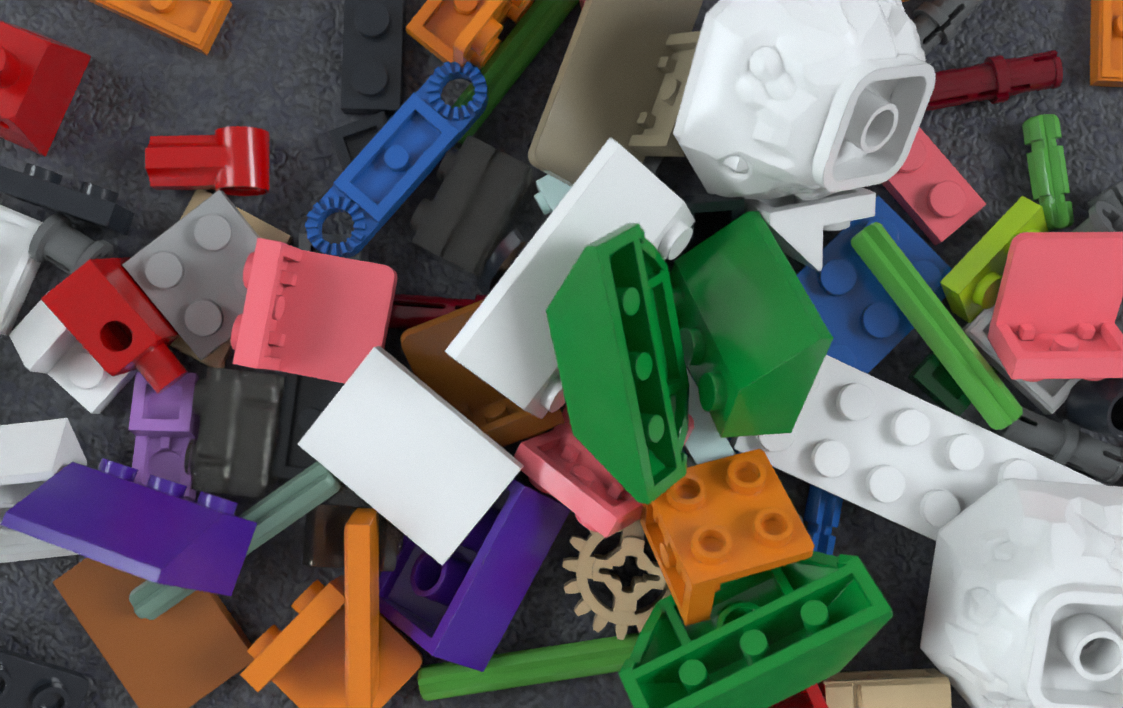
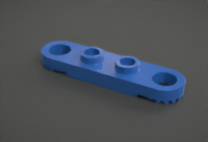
M456 61L444 62L443 66H438L434 69L435 72L422 87L408 98L333 182L334 185L319 202L313 205V209L307 214L308 218L305 223L307 238L321 254L351 258L358 254L480 118L488 105L489 91L486 80L477 67L466 62L462 68ZM455 79H464L475 87L473 100L469 101L466 107L463 105L459 109L455 106L451 108L450 105H446L441 99L442 90L448 82ZM343 212L349 214L354 222L352 236L348 237L345 243L340 242L338 245L336 243L330 244L323 238V223L330 215Z

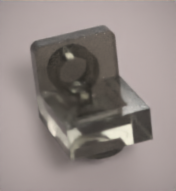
M321 503L306 514L302 564L309 567L344 568V526L357 508L373 507L370 505ZM380 513L379 571L393 572L396 568V556L402 550L404 535L403 532Z

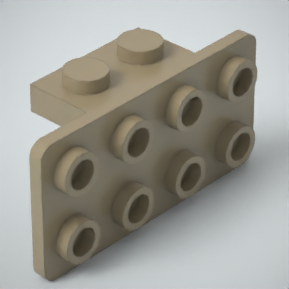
M586 0L528 151L530 163L572 187L609 138L623 146L642 164L645 156L684 157L685 153L675 138L673 131L701 31L692 32L703 0Z

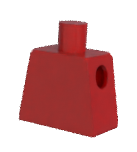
M0 20V138L46 157L91 56L35 31Z
M130 257L89 259L41 298L44 304L101 367L113 377L138 369L155 392L160 394L188 373L168 348L172 342L180 337L179 333L122 265Z

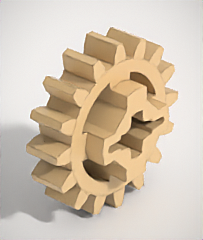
M640 519L620 530L619 544L605 555H591L594 548L605 538L600 533L589 530L591 534L587 539L572 535L569 542L579 551L578 557L563 558L562 563L563 568L576 572L577 578L566 582L564 590L567 594L581 593L582 598L574 607V612L577 616L592 610L595 613L592 625L593 630L599 633L608 622L614 623L617 639L624 640L628 626L636 625L640 633L657 601L672 595L658 562L650 561L643 551L645 533ZM626 556H634L638 568L646 570L648 573L643 574V576H634L630 586H622L619 576L611 573L609 570L613 566H623ZM587 578L593 579V581L604 582L613 593L612 608L603 604L594 595ZM652 588L663 590L653 603L645 608L636 610L637 600Z

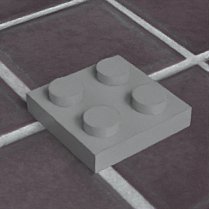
M218 190L122 265L197 357L203 360L231 339L234 321L239 314H243L247 293L243 283L244 265L249 254L255 252L257 237H260L226 194Z

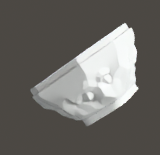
M719 0L705 15L673 134L709 194L765 200L795 195L801 199H812L815 197L822 198L840 191L877 185L889 180L904 164L934 89L935 70L930 64L925 62V52L921 48L916 25L905 13L901 0Z
M1014 478L1004 479L938 530L920 649L938 670L948 677L950 684L971 708H1123V487Z

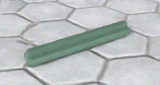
M316 461L240 514L239 517L257 522L246 555L336 494L341 487L340 480ZM146 580L131 591L129 601L139 618L154 620L196 590L157 584Z

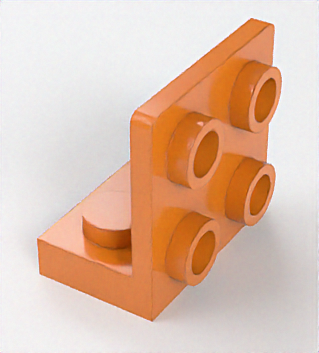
M761 449L687 467V474L651 504H643L641 526L685 626L710 619L714 594L720 590L721 583L808 559L814 551L813 541L768 457Z

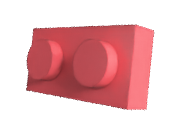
M920 127L904 164L894 176L881 183L935 246L943 242L987 205Z

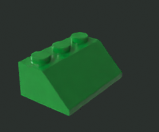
M748 211L675 260L670 274L685 363L697 385L700 404L706 412L710 413L721 438L792 433L833 340L831 333L759 211Z

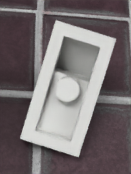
M861 187L836 192L822 198L801 199L795 195L771 200L745 199L744 214L748 211H759L784 253L816 271H821L823 230H843L850 227V221L874 217L876 193Z
M42 300L36 304L9 334L24 366L30 372L47 373L92 414H100L138 372L137 369L114 377L108 374Z

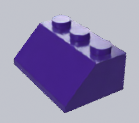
M104 458L101 459L98 469L71 462L6 511L1 522L2 526L157 584L232 596L257 526V522L234 515L238 505L236 502L202 491L197 502L183 498L187 488L186 485L150 474L147 485L134 481L138 469Z
M515 477L443 565L438 563L403 533L379 577V612L432 656L484 672L565 522L570 509L531 484Z

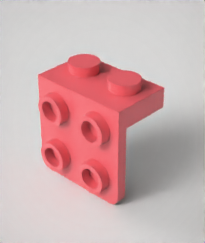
M1024 232L1012 239L987 335L990 344L1011 379L1039 382L1044 379L1100 381L1105 378H1123V333L1115 324L1123 298V232Z
M257 237L255 252L249 254L243 270V283L247 289L243 314L241 313L237 316L231 331V346L235 350L233 364L257 369L282 371L345 384L373 347L381 346L383 349L385 348L398 280L396 271L383 264L305 251L280 241Z
M566 405L562 412L565 423L555 426L549 432L521 442L514 458L524 465L521 471L528 476L530 483L535 488L554 496L575 513L576 519L584 527L608 538L638 521L641 517L643 504L638 503L573 435ZM690 414L684 445L694 429V420Z

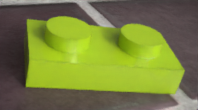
M1021 196L942 279L940 284L954 314L971 323L984 309H990L995 305L1012 239L1024 232H1049L1041 205Z

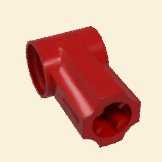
M231 126L218 128L215 130V135L150 136L149 144L145 148V169L149 176L150 187L155 190L215 189L216 192L221 190L226 195L232 196L266 195L270 193L269 132L255 127Z

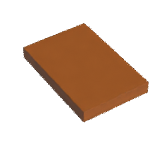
M87 557L53 581L61 596L138 708H189L255 660L247 652L252 646L251 642L216 593L196 590L156 619L149 620L147 618H139L129 601L131 591L145 582L146 579Z

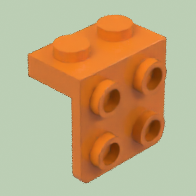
M427 0L406 26V33L442 62L456 61L462 68L466 62H469L480 70L499 47L501 40L497 37L501 33L504 23L508 18L518 23L535 0Z
M340 575L326 586L318 579L313 582L291 605L298 615L283 631L273 624L247 650L255 660L240 675L257 692L272 681L299 708H348L345 698V577ZM380 612L379 689L372 708H382L418 671L423 662L421 652Z

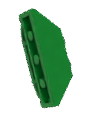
M627 223L584 248L547 307L546 314L573 435L638 503L651 504L687 474V455L682 452L688 431L690 385L668 265L656 247L645 238V231L639 223Z
M813 551L812 556L808 559L721 583L720 590L714 594L710 619L685 626L672 595L657 601L637 638L630 658L625 660L618 674L634 708H768L839 673L893 617V613L858 556L840 554L839 557Z

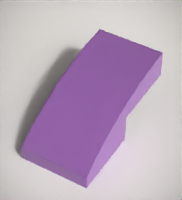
M136 372L129 431L136 436L132 467L138 469L134 481L147 485L150 474L186 485L187 488L183 498L195 501L200 441L199 376L196 373H187L174 385L157 394L142 374Z

